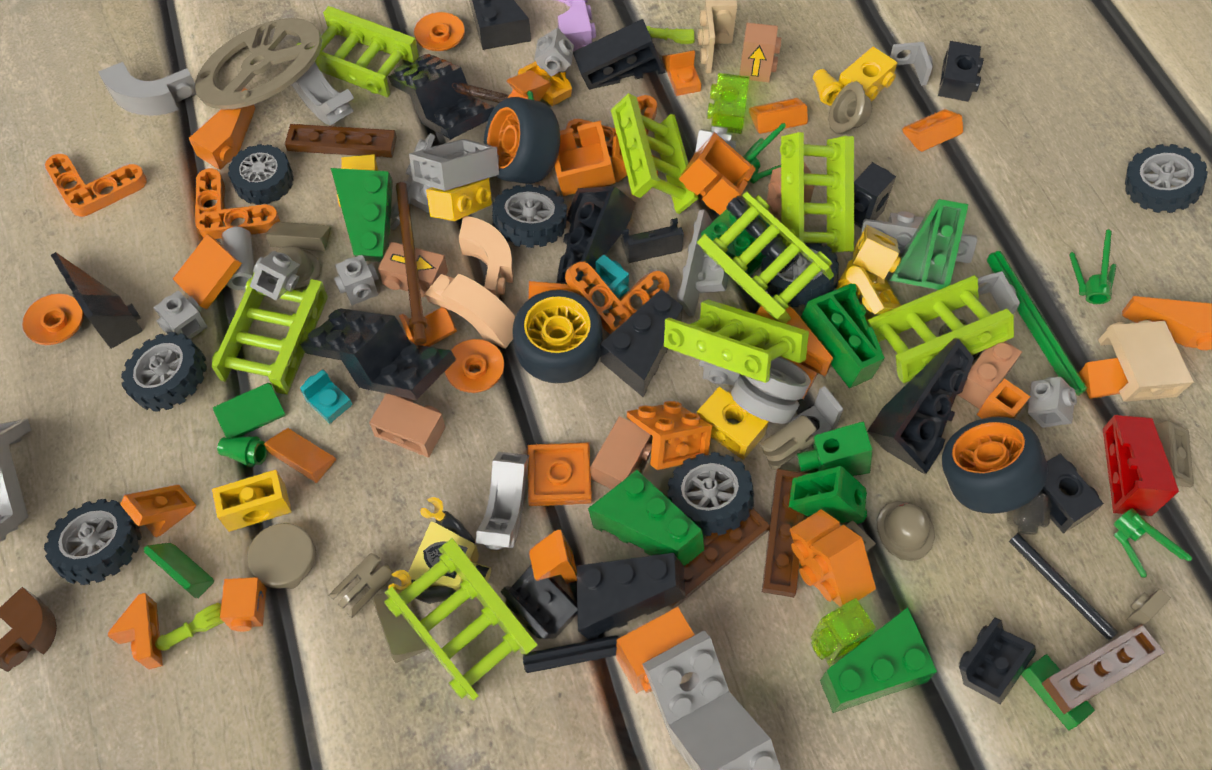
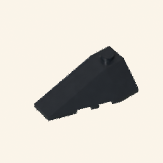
M615 186L577 189L567 214L570 228L569 233L564 234L563 242L567 246L565 254L560 258L556 283L567 284L565 280L566 270L578 262H585L592 266L593 269L596 268V261L602 255L607 254L621 236L622 230L627 228L636 202ZM582 271L577 272L578 275L575 278L579 282L583 280L584 273Z
M57 252L51 254L81 309L110 349L142 332L141 327L137 323L141 316L132 303L126 306L118 294Z
M954 338L882 408L867 431L885 451L924 474H927L943 449L946 439L942 438L947 421L952 422L955 412L951 409L955 397L963 392L974 357L959 339Z

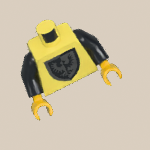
M431 497L427 499L434 505V513H431L424 507L420 510L421 515L425 518H436V523L430 522L409 572L398 570L391 574L393 577L401 580V586L392 583L388 586V589L392 586L397 593H400L440 561L439 557L442 553L438 549L451 538L454 539L488 582L491 567L477 563L479 553L475 545V539L458 519L448 511H443V503L439 498ZM448 571L415 599L427 604L445 601L461 588L460 583L463 580L456 571L452 573Z

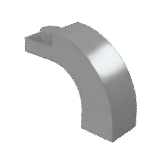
M123 62L98 71L117 105L126 111L139 115L153 116L177 111L176 102L197 94L194 80L187 68L154 81H142L130 75Z
M315 62L302 77L292 84L306 106L325 124L332 125L354 112L348 103L354 99L349 89L341 93L337 92L325 79Z
M498 452L493 459L489 501L484 519L477 530L476 544H483L487 548L495 550L503 549L504 547L514 548L525 499L529 455Z

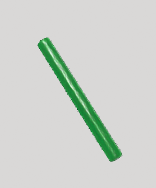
M1001 251L992 252L987 258L989 266L994 273L1002 271L1009 284L1015 288L1016 296L1020 302L1017 311L1058 377H1062L1075 390L1077 396L1082 395L1087 390V386Z

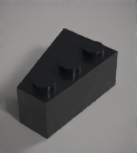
M469 0L482 50L531 41L530 20L514 0Z
M643 19L573 51L580 74L589 90L618 84L620 79L634 76L635 80L643 78V74L649 72L666 73Z
M661 289L600 344V362L644 397L664 354L668 351V348L664 347L665 319L672 318L682 322L683 306Z
M674 553L577 565L578 632L588 640L597 639L600 634L615 627L621 628L632 619L643 614L649 615L686 598L684 566Z

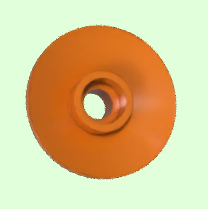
M446 12L428 14L421 18L414 28V36L417 43L431 51L451 49L462 41L465 34L463 22L457 16Z
M60 293L47 295L34 302L28 308L23 317V330L27 337L37 344H58L69 339L79 330L83 322L84 312L77 300L70 295Z
M471 339L463 341L451 349L456 361L445 371V375L450 384L456 389L467 393L483 392L493 387L502 377L504 359L502 353L494 344L481 339ZM475 368L480 369V371L476 373L471 372V370Z

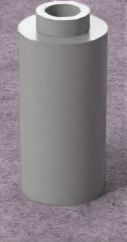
M234 226L223 232L222 244L242 264L229 280L227 286L235 290H245L248 279L252 278L254 274L251 233L247 229Z

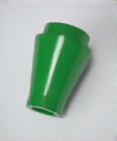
M257 436L223 437L217 446L219 455L226 456L249 467L261 465L265 461L268 452L264 446L265 441H262Z

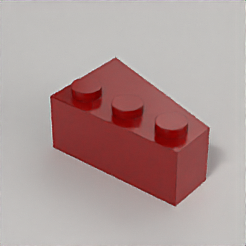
M1114 415L1103 428L1113 513L1124 514L1133 508L1141 516H1153L1179 492L1152 418Z

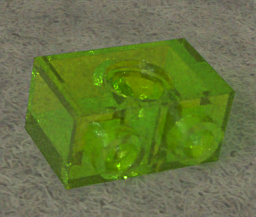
M718 73L717 84L711 85L710 100H714V104L709 103L707 119L712 120L711 126L728 128L727 133L742 134L749 85L748 76Z
M855 598L821 618L810 637L812 639L811 645L816 655L821 660L825 659L828 665L831 666L870 637L876 626Z

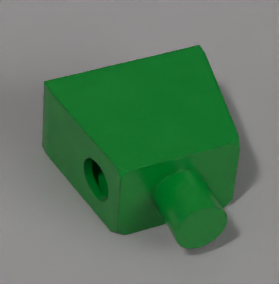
M864 421L817 434L813 437L814 450L797 453L801 472L816 468L822 471L838 466L845 468L852 476L869 474L871 471L872 447Z
M838 466L793 478L789 507L808 517L822 509L838 520L839 523L854 521L856 524H860L867 517V509L865 508L867 491L845 468Z

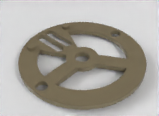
M298 18L274 20L248 29L226 42L208 58L197 75L195 81L196 93L205 105L215 109H237L264 101L288 88L308 71L320 53L322 46L321 34L313 23ZM276 27L273 40L267 45L271 30ZM265 30L261 44L256 48L259 35ZM287 34L301 39L302 44L272 52ZM248 47L252 54L242 62L240 73L223 90L216 88V76L224 63L236 52ZM263 60L261 63L254 65L256 62ZM294 60L285 71L274 79L258 87L241 91L255 75L265 72L272 65Z

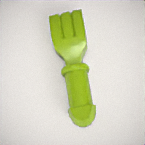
M646 26L651 38L664 39L666 41L669 38L679 44H693L695 42L694 29H663Z
M215 603L204 608L195 615L194 620L189 624L184 622L181 627L161 635L155 642L156 648L161 651L168 650L171 646L186 638H192L193 634L197 632H206L224 623L220 619L221 603Z

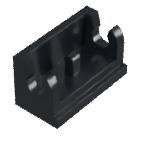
M678 218L671 219L669 227L629 235V229L622 230L621 243L628 264L682 252L684 232L682 227H677Z

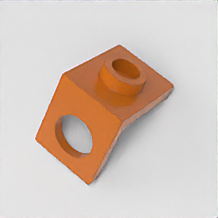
M441 307L424 316L428 324L425 329L427 341L424 344H416L414 342L413 330L409 326L410 318L404 314L399 315L408 339L416 345L430 347L457 332L448 309Z

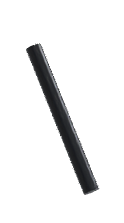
M1019 533L1009 540V543L1108 641L1118 634V631Z

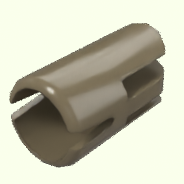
M803 415L799 416L760 443L771 469H778L797 456V453H801L814 444V436L812 434L817 429L809 418Z
M370 553L328 595L334 600L358 577L360 581L338 603L343 609L366 586L370 589L347 613L351 618L393 577L391 575L393 573L386 564L371 575L381 560L374 553Z

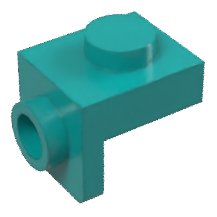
M602 255L596 261V272L615 296L620 299L629 291V273L623 269L620 263Z

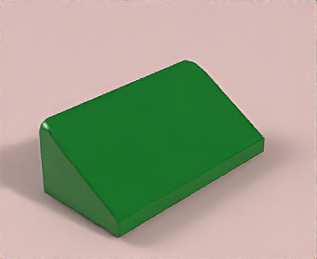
M271 383L263 384L213 407L214 414L226 438H238L286 416Z
M172 543L147 545L143 548L145 550L144 553L194 598H199L214 583V579Z
M1045 654L1025 669L1021 675L1067 730L1070 731L1090 716L1095 709L1088 701H1085L1063 714L1041 684L1049 677L1061 671L1052 659Z

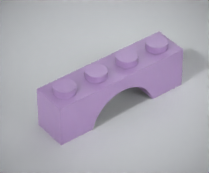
M555 0L563 2L570 7L568 11L558 16V28L574 45L573 51L592 43V39L596 38L594 23L589 22V20H592L590 5L585 4L588 3V0Z

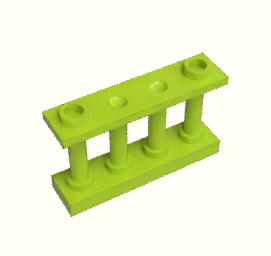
M328 6L323 12L327 29L321 35L322 46L315 60L319 70L330 76L367 89L371 93L380 94L388 98L390 90L387 76L401 59L415 63L419 57L416 39ZM335 35L347 38L334 55L322 52ZM357 43L369 46L355 64L344 60ZM379 51L391 54L378 72L366 68Z
M628 93L611 109L632 195L641 198L650 189L655 188L671 195L676 213L681 214L699 198L698 195L689 191L679 180V177L688 165V160L675 115L670 114L661 123H658L641 115L637 97ZM645 129L654 132L656 139L648 136ZM651 149L660 153L661 160L652 156ZM656 170L664 173L667 181L658 178Z
M804 132L781 136V223L803 243H827V246L832 249V253L854 252V136L827 139V146L804 144ZM804 156L827 157V174L804 173ZM804 185L827 186V203L804 202ZM804 214L827 215V232L804 231ZM783 238V242L788 247L790 243Z
M746 191L742 195L749 206L745 213L719 239L715 238L712 241L704 234L697 241V244L776 321L786 324L791 319L786 311L789 307L787 304L820 271L831 280L834 277L829 267L832 262L821 251L815 254L768 211L770 206L759 195L753 198ZM758 215L762 217L770 226L739 257L735 256L731 259L725 253L728 250L727 246ZM780 234L790 245L759 276L755 275L751 278L745 272L748 269L747 265ZM800 252L811 264L779 296L776 294L772 298L765 291L768 288L767 284Z
M252 276L246 283L244 296L222 344L212 357V368L220 381L226 382L231 369L267 376L276 393L288 395L305 354L300 344L315 329L328 296L322 281L311 279L307 289L303 291H287L279 298L300 303L297 312L293 315L259 309L266 295L250 287L253 279ZM253 320L290 327L286 338L282 340L248 333ZM242 344L279 351L276 362L271 365L237 358Z
M975 275L867 320L868 326L873 327L878 342L886 339L896 351L897 374L903 384L912 380L954 338L959 339L971 355L1014 338V315L1007 308L991 314L982 305L978 295V278ZM967 305L980 320L964 326L951 311ZM940 317L952 332L936 337L925 322ZM913 328L925 343L909 349L898 334Z
M707 299L701 302L700 319L691 324L672 318L665 319L664 347L767 383L770 377L771 361L783 357L798 363L806 360L809 331Z
M451 538L438 549L442 553L438 563L399 594L391 586L384 592L388 596L384 603L395 617L401 614L450 674L453 680L449 682V685L461 699L467 696L470 700L474 701L479 695L471 687L512 651L516 653L519 650L521 654H528L537 646V643L454 539ZM448 571L450 573L456 571L463 580L460 583L461 588L419 621L407 605ZM477 597L485 607L481 610L482 615L445 646L440 648L429 634V631L469 598L473 600ZM498 624L505 633L502 637L503 641L462 675L450 659L488 626L492 625L494 627Z

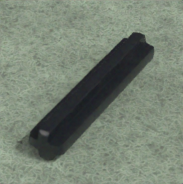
M614 635L523 654L524 670L527 673L616 656L617 639L620 637Z

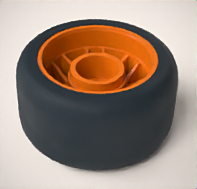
M510 97L501 101L493 109L485 128L484 144L497 147L499 175H496V177L508 182L533 184L543 180L550 173L559 153L560 128L555 113L548 105L535 100Z
M988 417L965 425L951 436L942 454L943 471L953 495L961 504L976 512L996 514L1018 509L1032 501L1040 493L1047 479V462L1038 436L1028 425L1013 418Z

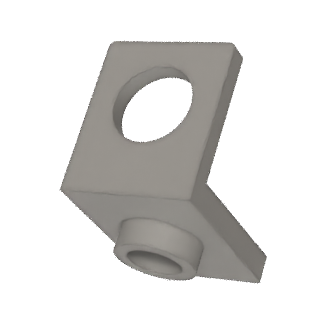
M924 42L894 44L890 58L898 62L897 65L914 64L921 86L927 85L932 70V57L928 55ZM903 50L911 51L907 57L897 58L899 52Z
M1001 271L979 277L978 285L986 284L978 289V295L991 292L1001 311L1007 308L1014 314L1020 302L1016 296L1015 288L1009 284L1004 273Z
M824 386L819 389L814 406L795 416L792 421L801 415L817 420L819 429L812 434L814 436L818 433L821 434L835 429L843 408Z

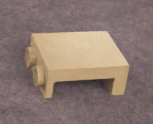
M1144 320L1129 324L1117 322L1110 325L1106 329L1107 331L1098 339L1100 345L1113 346L1129 382L1119 391L1123 402L1178 397L1194 383L1165 321L1151 322L1150 320Z

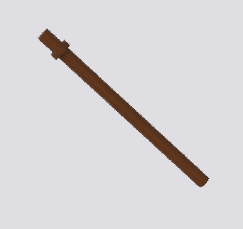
M398 182L396 184V194L412 317L409 320V326L413 330L414 342L416 344H424L427 341L425 329L428 324L427 319L423 316L408 190L405 182Z

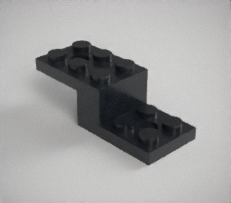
M431 54L420 56L417 58V62L410 66L402 65L394 70L395 73L388 76L393 87L410 95L421 124L450 140L487 122L494 109V106L484 101L460 94V92L458 93L457 91L461 89L457 84H468L462 68ZM461 86L462 88H464L465 91L471 93L465 87Z
M343 308L333 311L328 316L329 319L320 327L313 329L308 334V338L300 344L306 354L341 360L359 388L417 400L456 361L451 350L411 344L397 318L393 315Z

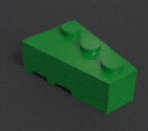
M331 168L354 256L363 255L365 261L381 262L389 247L393 179L388 171Z
M942 199L934 200L901 255V260L896 270L889 275L888 280L937 290L949 286L969 204Z
M852 283L808 301L801 315V319L833 357L831 365L849 389L872 379L885 359L873 327L868 326L864 316L866 313L865 307L859 303L856 296L857 287Z
M638 470L588 508L593 528L601 532L605 530L617 536L620 541L626 544L630 542L644 549V552L648 555L674 553L683 566H686L704 551L702 530Z
M907 607L827 669L820 679V683L832 712L836 713L926 683L937 673V670Z

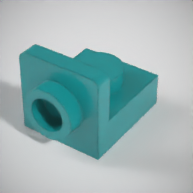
M323 369L317 374L310 376L300 387L306 402L329 424L353 405L351 399L330 380L328 373Z

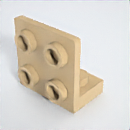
M705 0V8L700 10V26H703V28L698 29V45H703V48H700V63L705 64L706 73H711L714 44H729L733 41L737 0Z

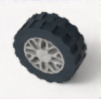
M257 144V146L246 147L247 149L239 151L232 158L231 164H229L228 175L236 193L242 200L244 199L250 204L255 203V205L270 204L275 200H280L283 195L285 196L288 193L289 188L291 189L294 176L284 152H281L278 147L275 148L268 144Z

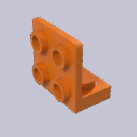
M666 401L663 405H643L636 410L627 411V419L653 436L650 465L656 470L683 465V461L688 458L692 460L698 454L704 453L705 456L709 455L712 425L700 418V415L684 408L681 403Z

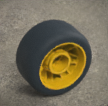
M549 290L533 296L519 309L513 323V341L518 361L530 375L548 383H568L583 377L593 369L601 355L600 344L603 342V327L598 311L586 298L567 290Z

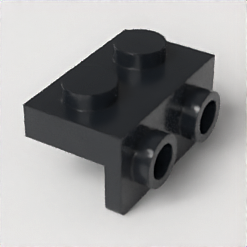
M532 564L512 586H505L500 591L506 598L505 604L515 614H521L528 622L527 628L539 639L557 638L578 614L577 603L552 577L539 581L535 580Z
M995 617L989 626L985 625L980 630L977 643L972 650L966 651L960 659L959 669L963 685L1001 705L1036 654L1035 645L1005 631L1002 620Z

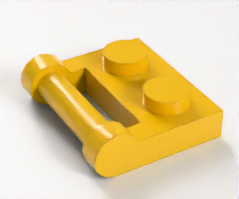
M852 266L847 270V280L852 284H857L864 296L862 297V302L869 312L883 314L902 306L886 278L883 279L864 270L860 266Z

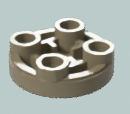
M290 523L275 524L261 531L252 541L247 556L248 566L252 574L258 577L265 586L294 589L312 569L315 561L316 547L308 533L301 527Z

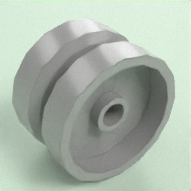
M778 357L771 361L770 377L767 383L741 375L736 380L731 395L733 400L750 414L773 423L786 424L792 421L799 407L798 400L803 399L811 380L800 367L782 357Z

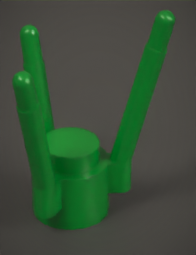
M782 123L765 140L760 138L743 156L744 159L756 168L750 178L752 184L763 177L771 175L772 170L781 167V165L758 173L761 165L756 156L786 127L785 123Z
M1107 229L1105 232L1101 274L1092 275L1085 283L1075 253L1071 252L1069 254L1079 285V295H1086V301L1091 304H1104L1112 298V286L1117 266L1112 264L1108 273L1112 235L1110 229Z
M1133 508L1124 513L1113 524L1119 530L1113 536L1122 544L1142 578L1147 577V573L1128 541L1130 538L1137 542L1143 536L1149 534L1180 559L1192 560L1191 555L1151 526Z

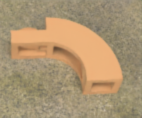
M463 217L459 234L462 255L476 257L488 266L484 287L499 298L500 295L505 294L506 282L513 283L514 279L510 247L505 237L491 224L478 218Z
M441 274L425 292L424 295L428 302L449 309L465 318L475 327L483 340L505 349L513 340L514 314L499 298L474 280L458 274L455 278Z

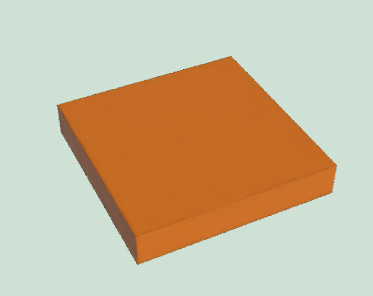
M207 234L174 276L173 280L199 306L207 310L242 263L217 240Z
M589 442L528 445L529 506L592 504Z

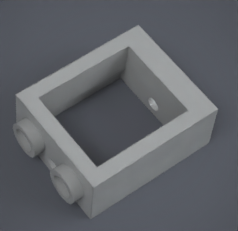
M460 139L409 153L413 181L443 191L499 175L497 147L468 139Z

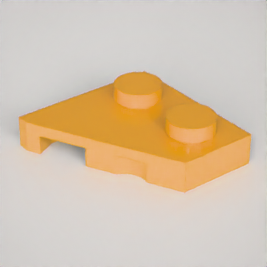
M536 61L518 70V75L531 70L551 83L550 88L542 97L551 106L571 97L572 87L569 80L566 79L565 71L558 72L551 77L544 69L537 65Z

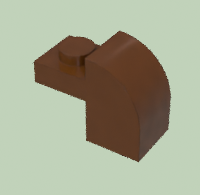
M21 587L0 607V618L12 628L0 639V668L9 672L13 667L20 665L33 648L43 655L48 651L56 636L57 623L52 611L38 597L24 587Z

